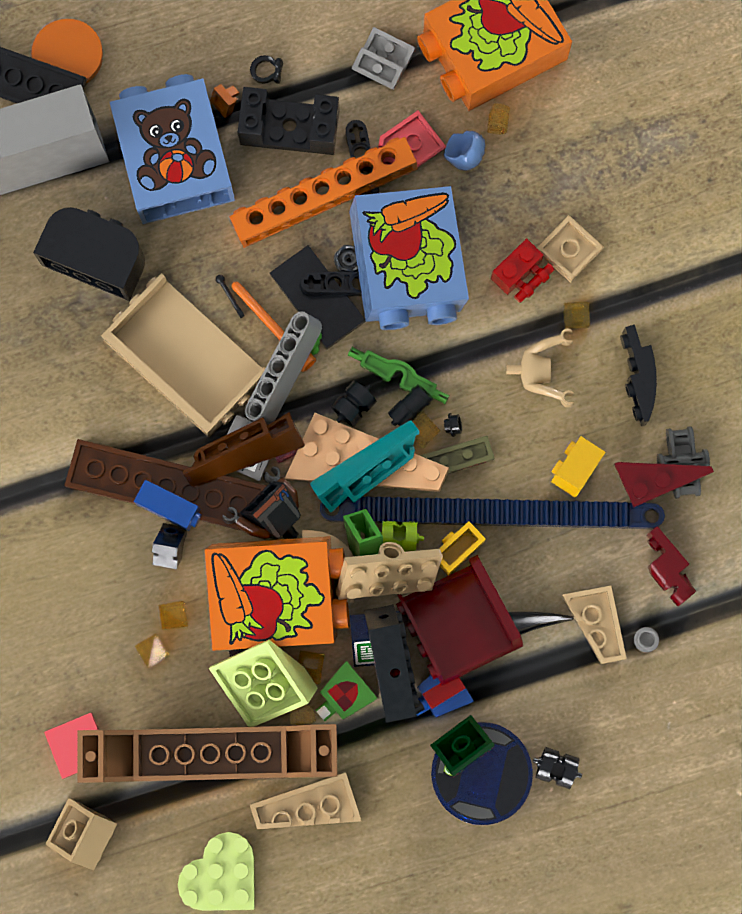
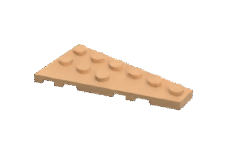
M314 413L303 437L305 446L297 450L285 479L287 481L312 482L379 439ZM414 453V457L377 486L440 492L449 472V467Z

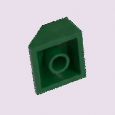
M472 715L468 716L430 745L453 777L457 776L495 747L492 740Z

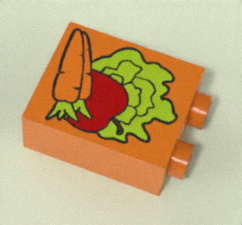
M450 0L424 14L423 34L417 36L418 44L425 58L429 62L438 58L446 73L440 76V80L449 99L454 102L461 98L468 111L566 61L572 45L571 38L548 0Z
M331 536L217 543L205 549L212 651L248 649L267 640L272 641L278 647L334 643L338 636L337 629L349 628L348 599H335L334 579H339L345 558L344 548L332 549Z

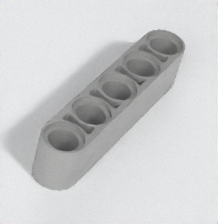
M302 311L294 314L246 405L245 414L248 419L256 421L264 417L268 425L275 421L321 333L322 324L318 319Z

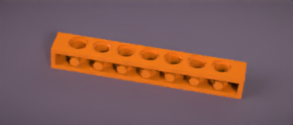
M393 138L379 149L377 147L371 148L359 158H349L342 163L343 165L337 168H327L317 177L305 178L295 187H285L279 190L277 195L273 197H263L257 200L253 206L248 208L241 207L235 210L233 215L229 217L243 248L347 202L356 195L367 193L376 187H380L417 170V161L406 138ZM386 157L395 159L390 165L382 162ZM364 167H371L373 169L368 175L361 173ZM342 177L351 178L348 184L342 185L339 183ZM325 186L329 188L326 194L321 195L317 193L320 187ZM304 196L307 198L304 204L299 205L295 203L298 197ZM276 207H285V211L282 214L277 215L273 213ZM256 216L263 217V221L260 224H252V219Z

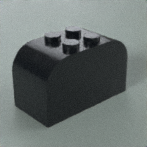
M68 207L52 214L33 252L43 267L127 301H130L145 267V257L135 235L129 229L123 227V224L118 220L112 218L109 221L101 218L99 213L89 209L85 212L77 208Z

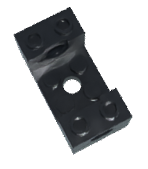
M243 87L237 131L240 145L334 155L340 112L339 97L315 94L314 104L269 100L267 89ZM287 121H293L297 126L293 131H286L283 125Z

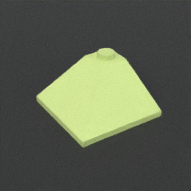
M270 640L264 641L209 667V670L248 727H255L308 704L318 689L307 670Z

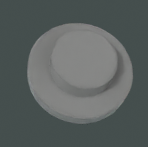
M644 627L635 633L634 644L642 652H651L657 648L659 636L654 629Z

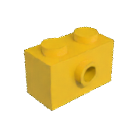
M580 436L576 443L571 441L564 452L568 455L564 462L559 460L551 471L555 474L551 482L575 498L606 453L582 436Z
M470 521L455 534L451 531L441 541L443 545L439 549L443 557L439 567L448 576L485 543L486 539Z

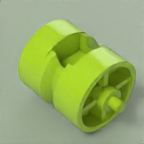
M396 521L382 522L381 534L383 536V543H396L403 548L404 552L416 551L417 543L424 541V536H419V533H417V522H403L402 525H398Z

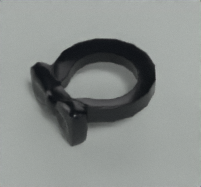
M267 55L255 58L250 66V73L253 79L262 84L271 81L280 84L283 60L281 58L275 60ZM262 62H270L275 67V72L266 78L258 77L256 74V68Z

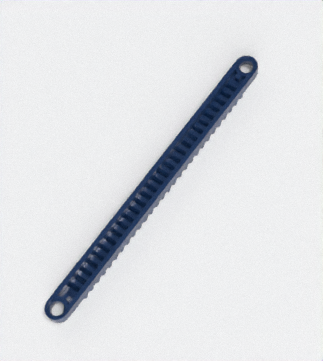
M367 496L361 497L353 503L347 497L339 505V512L335 516L326 514V506L322 502L320 504V513L323 519L328 522L343 523V516L367 509L375 523L396 521L397 524L417 522V524L465 525L470 521L472 525L654 529L660 526L665 518L664 510L658 504L643 503L633 508L632 503L608 501H531L517 499L491 500ZM652 509L658 513L657 522L650 523L646 520L645 513L647 510Z

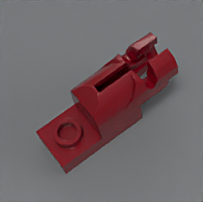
M657 526L646 535L649 538L647 542L654 551H660L662 555L648 566L649 573L663 591L674 588L670 598L678 607L696 592L687 575L681 573L690 564Z

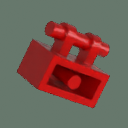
M526 238L492 271L491 280L507 295L517 288L519 292L514 298L521 303L526 297L530 298L534 294V290L541 283H545L555 269L550 263L543 269L539 267L544 255ZM530 273L534 275L528 283L523 282Z

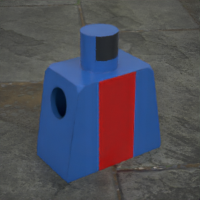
M430 675L417 687L422 696L418 698L419 706L415 707L416 715L419 716L430 709L436 718L474 701L460 678H456L441 686L438 678L433 680Z

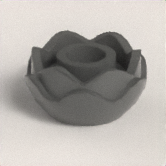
M343 245L335 253L334 263L340 272H358L355 246Z

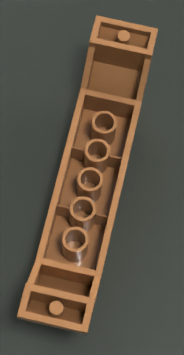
M336 724L145 730H77V783L338 777Z

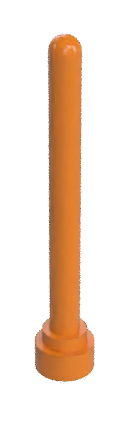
M233 282L232 289L269 330L281 340L284 334L283 329L239 282ZM311 353L301 370L302 373L311 368L317 360Z

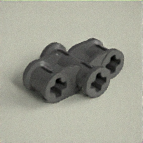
M688 426L683 430L672 431L671 428L666 429V443L669 455L657 454V464L710 466L708 450L702 449V452H696L692 426ZM700 479L673 490L675 499L680 498L682 495L695 494V496H700Z

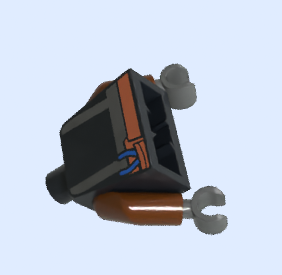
M274 466L271 471L275 474V477L265 472L264 480L269 485L240 512L241 517L237 516V510L233 507L228 508V511L234 514L233 518L229 519L224 515L222 516L225 523L233 524L235 522L236 527L257 538L277 540L282 536L284 539H294L298 537L299 533L293 525L301 516L298 510V493L284 477H280V469Z

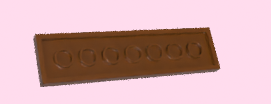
M77 439L64 485L66 488L135 504L134 500L144 481L147 480L199 506L201 509L199 513L202 514L200 521L239 531L242 530L236 527L235 522L227 524L223 521L222 516L224 515L229 519L233 518L234 514L228 511L229 507H233L237 510V516L241 517L240 512L266 487V485L225 475L196 486H191L183 475L184 469L190 468L189 466Z

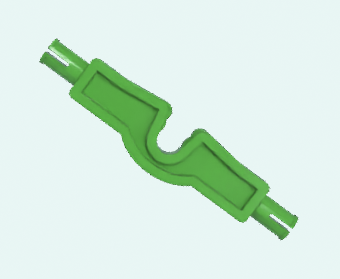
M353 346L351 347L348 356L360 361L362 368L374 373L387 382L391 380L396 372H401L403 378L399 386L402 390L411 392V389L419 384L432 398L446 404L450 395L437 390V384L417 375L409 364L395 359L387 360L370 350L364 353Z

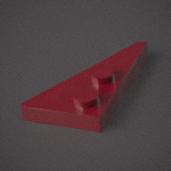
M614 463L633 508L714 473L712 466Z

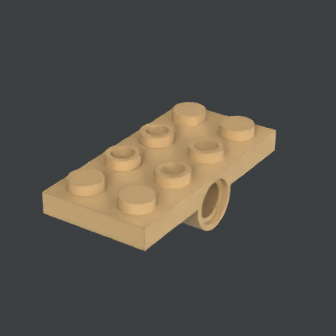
M386 542L380 546L379 552L376 555L345 557L336 589L338 600L431 591L443 555L440 549L404 552L400 545Z

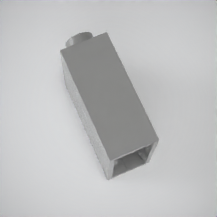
M81 84L0 109V195L109 162L97 120Z

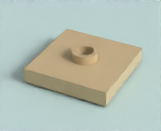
M569 215L537 247L544 255L543 258L570 283L604 248Z

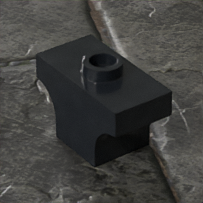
M163 523L153 542L152 565L177 569L182 559L187 530L177 525Z

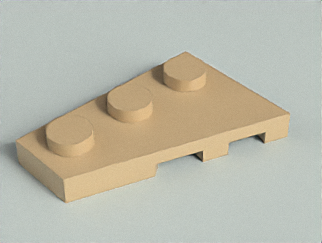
M606 586L563 594L564 601L600 664L626 660L612 587Z

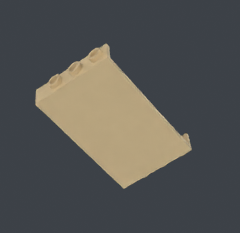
M161 273L158 277H153L147 283V289L141 295L137 294L131 299L130 306L124 312L120 311L113 318L112 321L114 323L101 337L104 342L207 437H210L222 424L226 425L235 416L233 412L239 406L244 407L251 397L250 394L255 390L265 367L259 366L168 283L166 277Z

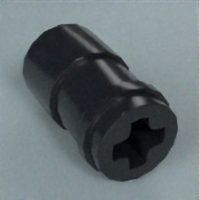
M417 384L403 400H400L388 412L389 416L393 419L391 423L394 426L397 424L401 426L410 420L413 422L418 417L417 415L426 406L431 404L432 396L421 385Z

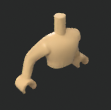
M567 328L561 332V335L543 339L526 349L522 355L521 365H506V374L521 375L523 387L526 390L559 399L564 407H571L574 402H567L564 397L573 396L574 392L570 390L562 392L546 385H541L551 382L550 357L538 355L541 351L558 344L564 346L571 345L573 340H566L563 337L565 334H573V331Z

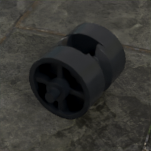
M353 380L345 390V397L339 396L333 402L331 408L338 416L336 419L338 423L345 421L350 426L355 427L362 418L361 412H368L374 406L377 400L370 393L369 390L372 387L369 384L364 387Z
M545 747L541 757L533 759V763H536L538 767L535 778L546 782L555 780L557 786L570 790L574 779L582 777V773L578 772L580 758L569 754L560 756L559 751Z

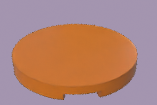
M60 19L46 25L37 34L32 45L31 55L33 59L88 78L86 83L96 76L103 62L102 44L97 33L86 23L75 19Z

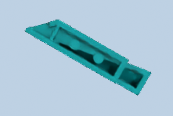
M410 420L310 483V486L330 512H333L348 496L354 503L414 457L415 449L413 445L415 437L419 435L420 431Z

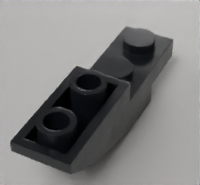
M634 324L624 328L623 335H620L623 349H627L630 358H627L629 369L635 373L628 378L625 389L628 397H632L635 405L632 407L635 420H639L640 425L644 426L650 420L656 398V365L652 346H641Z

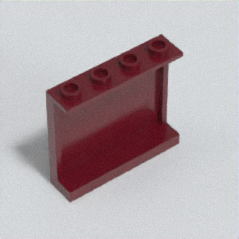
M478 555L469 558L470 566L434 582L431 591L413 592L405 597L397 594L399 602L396 603L399 612H401L402 617L407 616L409 623L406 626L412 638L417 636L420 643L416 646L422 658H428L430 664L427 665V668L433 680L438 678L441 686L523 647L522 637Z

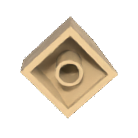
M68 798L46 845L70 862L94 870L102 857L109 839L113 835L117 823Z

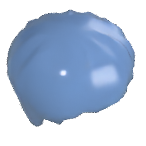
M465 131L463 134L454 133L446 145L444 157L459 170H471L479 165L485 154V140L476 131Z

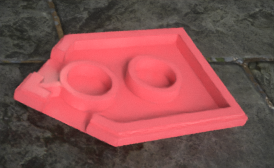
M419 110L381 135L378 145L379 149L393 138L398 137L401 139L405 137L417 161V167H420L446 148L445 144ZM386 157L382 162L390 165L395 159Z

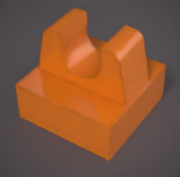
M220 84L213 89L210 102L226 118L232 114L235 103L238 100L235 96L239 95L240 92L234 85L225 89Z

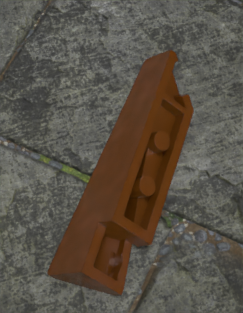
M290 413L283 415L269 425L264 417L197 449L193 455L195 462L190 468L184 469L183 475L191 486H196L300 449L305 444Z

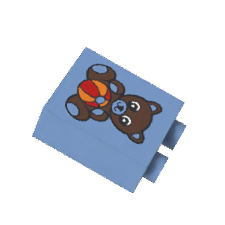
M188 74L174 76L166 81V88L150 92L143 86L130 87L119 93V100L110 102L136 209L142 224L235 201L203 78L194 80L193 76Z

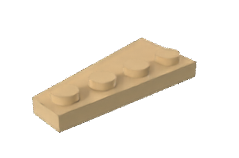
M346 773L250 804L257 829L362 821Z

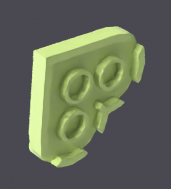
M233 832L221 833L210 839L205 847L203 858L193 860L184 866L179 875L178 890L183 903L193 909L202 911L254 910V853L248 840L239 833Z

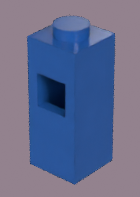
M147 480L144 481L134 500L137 506L187 531H190L191 527L195 528L202 516L199 513L201 510L199 506Z

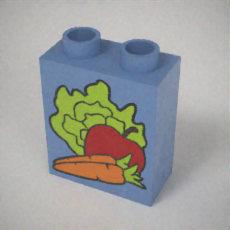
M451 186L356 195L349 214L365 321H379L380 329L396 330L407 327L409 325V317L427 315L428 324L442 325L456 321V312L462 310L469 300Z

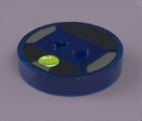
M477 722L492 740L495 747L455 777L451 775L435 753L431 765V781L439 802L450 814L470 824L491 825L504 821L521 808L532 786L533 769L526 747L515 734L500 725Z

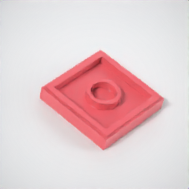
M88 713L44 732L62 779L77 774V730H99L93 713Z

